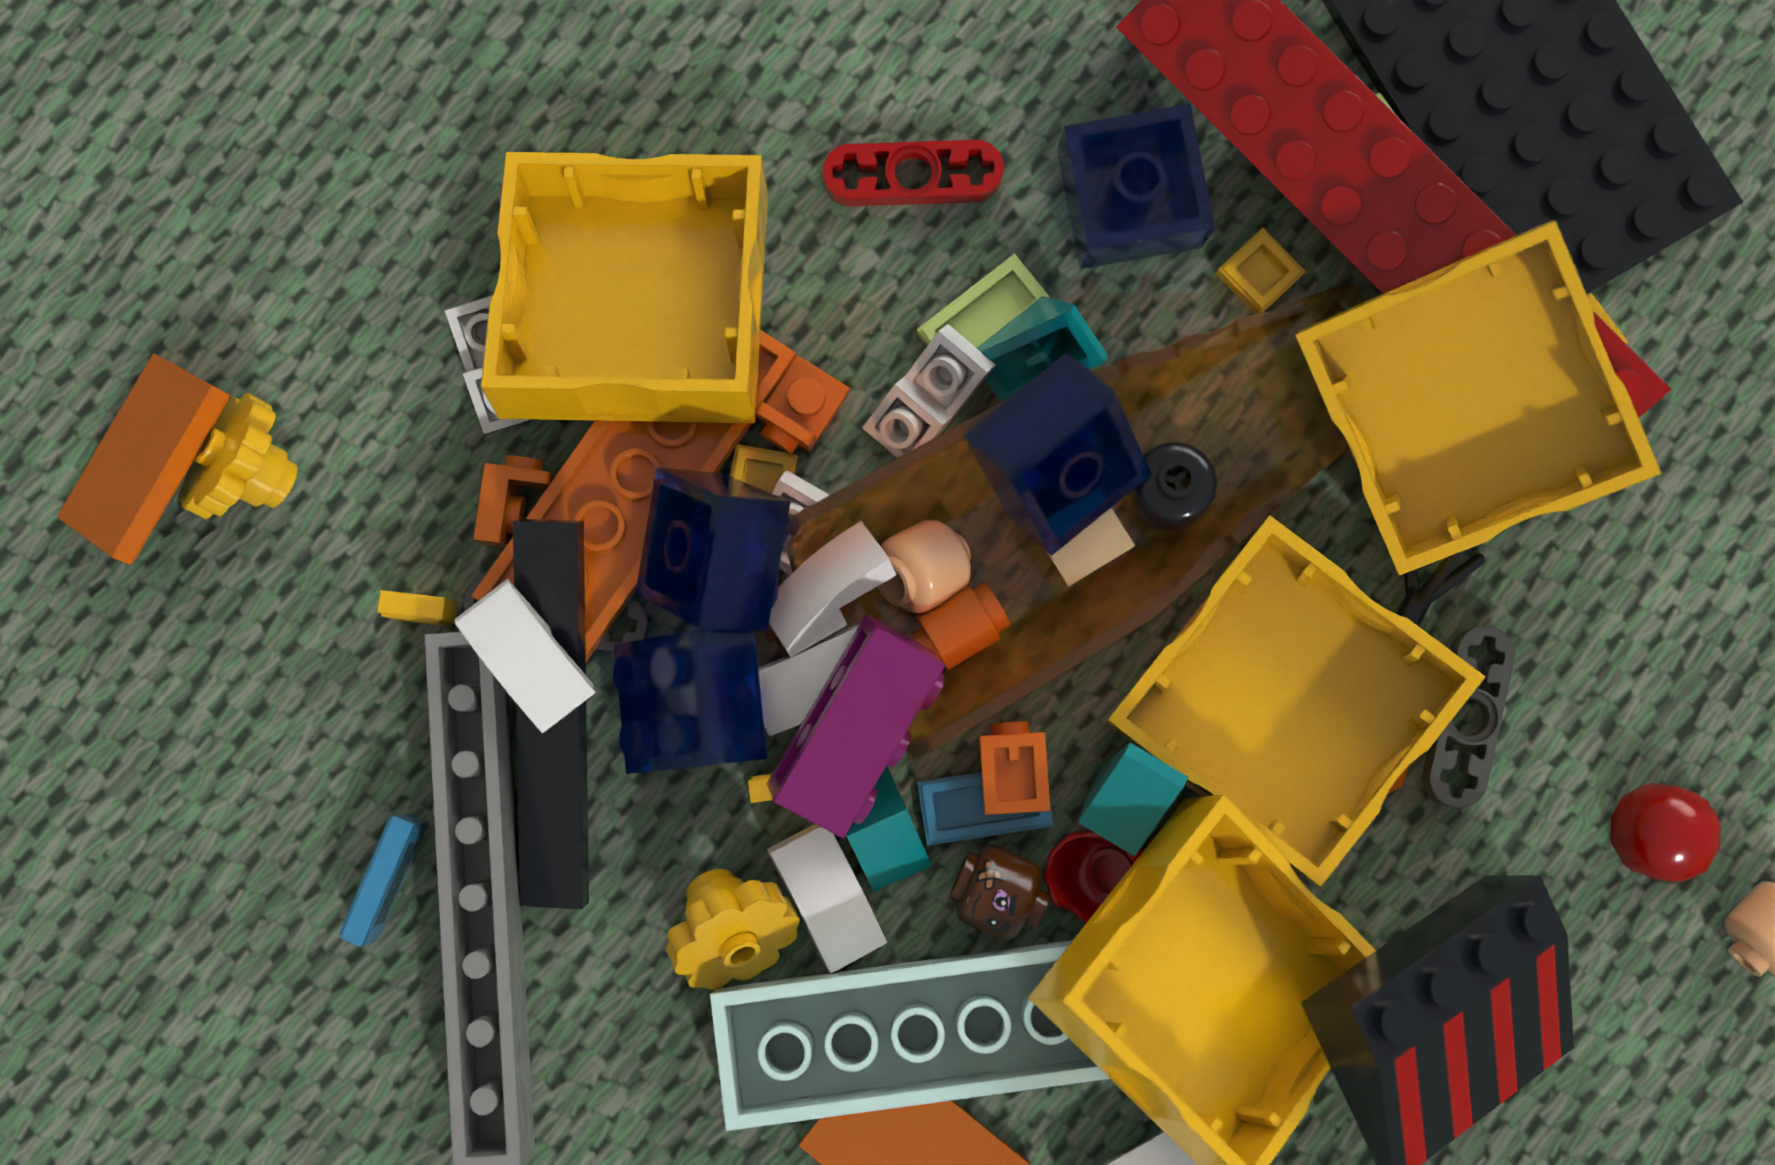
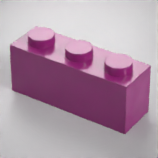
M866 614L767 782L773 802L844 838L852 823H862L871 811L877 796V789L874 786L886 765L894 767L904 755L911 738V733L907 730L920 708L928 710L939 696L945 679L944 675L941 674L946 666L931 649Z

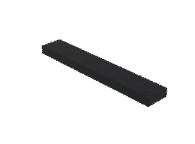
M584 520L513 521L514 586L550 627L552 637L586 675ZM586 700L544 733L536 727L516 703L520 906L583 909L589 903Z

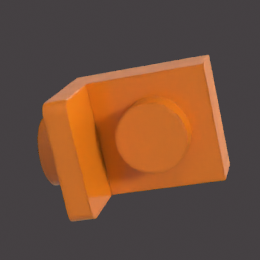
M797 355L767 402L761 401L756 409L757 421L764 425L760 435L786 453L792 454L798 446L811 454L849 395L850 387Z
M507 455L505 456L504 465L484 464L474 540L485 546L500 548L507 546L513 535V521L526 519L527 501L525 497L518 496L519 487L546 490L555 478L550 472L542 470L543 461L529 457Z
M1025 721L990 724L991 735L977 738V750L980 752L983 814L1050 811L1045 732L1029 733V722Z

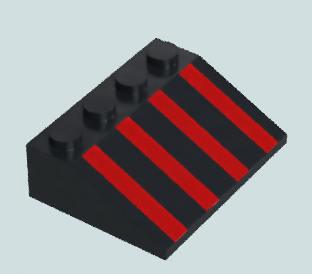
M1540 875L1484 876L1301 1002L1376 1165L1423 1164L1574 1048L1568 935Z

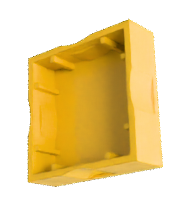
M506 152L497 232L501 252L500 272L493 297L490 301L481 388L498 418L755 423L768 190L762 156L669 154L649 159H622L598 153Z
M1548 221L1306 327L1296 334V338L1330 417L1345 436L1358 466L1362 481V491L1399 576L1490 541L1497 534L1523 520L1542 514L1567 511L1662 474L1625 385L1615 374L1597 332L1593 309L1556 221Z
M1269 515L1212 587L1209 596L1172 643L1163 649L1110 716L1108 724L1135 746L1188 776L1185 785L1200 797L1224 794L1285 856L1294 871L1312 885L1321 887L1378 815L1396 779L1413 761L1429 750L1485 676L1411 620L1397 615L1373 601L1356 586L1344 570Z
M1224 794L1188 798L1182 801L1028 998L1197 1165H1270L1308 1111L1317 1087L1331 1068L1301 1002L1376 950L1339 912L1321 902L1307 889L1285 856Z

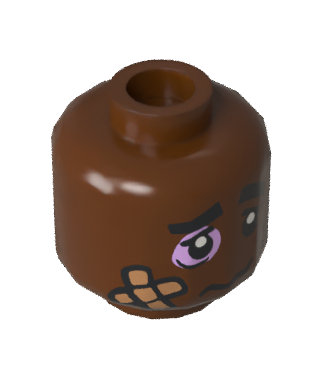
M988 845L980 850L978 855L970 851L967 853L953 883L949 899L957 902L956 915L962 923L1000 940L1008 941L1017 937L1024 925L1034 930L1037 928L1050 896L1049 893L1040 890L1042 870L1038 864L997 845Z

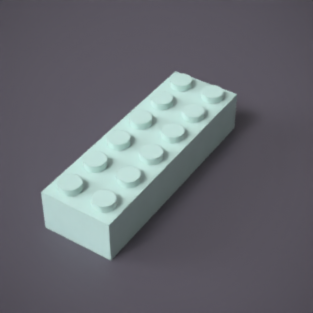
M1073 940L715 989L710 994L726 1131L1110 1079L1028 998Z

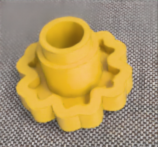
M250 393L244 394L241 399L233 397L228 401L184 476L186 480L178 494L182 508L207 520L213 514L221 517L239 499L254 507L264 504L270 508H275L283 502L295 483L298 466L296 463L288 460V454L285 450L271 443L272 436L268 433L273 426L276 413L272 411L270 404Z
M713 869L696 877L687 887V902L685 905V918L687 921L675 925L668 931L666 952L675 973L685 975L690 987L719 989L733 978L740 981H748L757 976L762 970L776 964L780 958L778 950L796 940V929L800 919L790 899L782 895L776 883H762L758 880L743 882L741 879L734 877L729 870Z

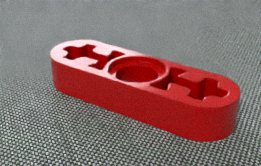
M982 140L844 144L832 150L826 157L823 165V182L825 190L832 200L838 204L851 207L976 203L989 199L997 192L1003 177L1004 163L999 151L990 143ZM939 157H949L948 170L967 168L969 158H980L981 167L992 169V173L984 174L982 184L977 186L970 185V178L966 174H949L948 184L950 188H939L941 179V162ZM876 159H887L885 182L888 190H877L878 177L859 178L858 188L852 190L845 189L843 179L833 178V174H839L844 171L845 162H857L859 172L876 173ZM907 159L923 161L931 171L929 182L919 189H908L900 185L895 177V170L901 162Z

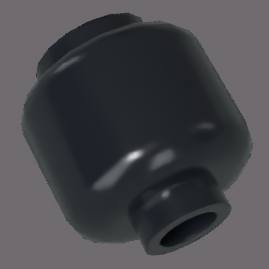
M1169 442L1157 445L1143 455L1131 475L1129 495L1132 507L1141 520L1155 529L1176 531L1188 528L1202 518L1215 499L1218 482L1214 466L1202 451L1190 444Z

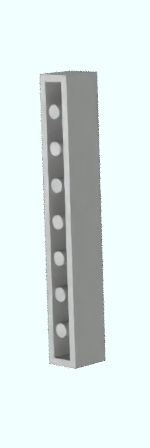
M461 632L425 634L453 1165H523L535 1151L522 910L520 906L510 699L508 692L484 664Z

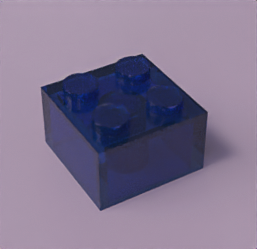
M1191 104L1064 126L1057 153L1080 269L1199 249L1204 246L1214 231L1215 224Z
M1068 353L1061 356L963 435L1008 516L1051 556L1152 475L1114 390Z
M656 467L636 594L699 629L768 631L771 609L778 596L777 576L782 548L789 534L788 514L791 501L724 473Z
M754 627L688 630L614 645L615 664L613 667V679L619 696L621 717L619 743L625 758L626 774L767 759Z

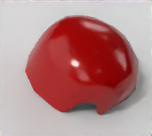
M1660 783L1642 785L1622 796L1611 817V844L1623 864L1631 871L1655 880L1682 883L1707 872L1720 849L1721 824L1715 809L1710 807L1709 801L1698 793L1680 786Z
M1088 828L1070 833L1049 854L1044 877L1050 900L1056 908L1066 909L1074 913L1086 924L1143 852L1142 848L1133 856Z

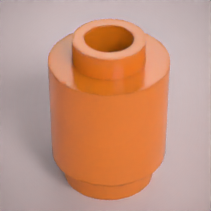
M983 582L973 589L967 585L946 602L925 613L916 614L915 617L920 628L911 632L914 641L934 651L946 665L945 668L948 671L999 641L1000 636L998 633L1010 627L1011 624L993 591L986 582Z

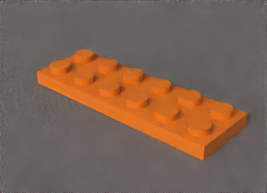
M760 330L756 409L761 401L767 402L796 357L794 351ZM594 421L528 514L526 519L584 520L586 662L752 423ZM513 537L471 595L477 601L506 579H509L514 585Z

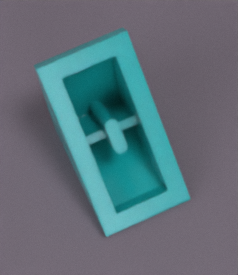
M1045 296L1040 297L977 347L979 351L996 364L985 380L1003 406L1103 364L1108 358V354L1074 304Z
M1129 743L1098 769L1089 788L1078 823L1135 856L1183 789L1188 776L1134 744Z
M887 765L874 786L877 789V796L871 811L862 823L856 824L853 822L846 833L873 892L932 866Z

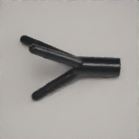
M1462 551L1444 558L1420 589L1417 569L1405 573L1406 596L1396 614L1408 618L1419 626L1431 603L1485 563V556L1480 553L1475 554L1453 571L1452 569L1461 559L1464 552Z

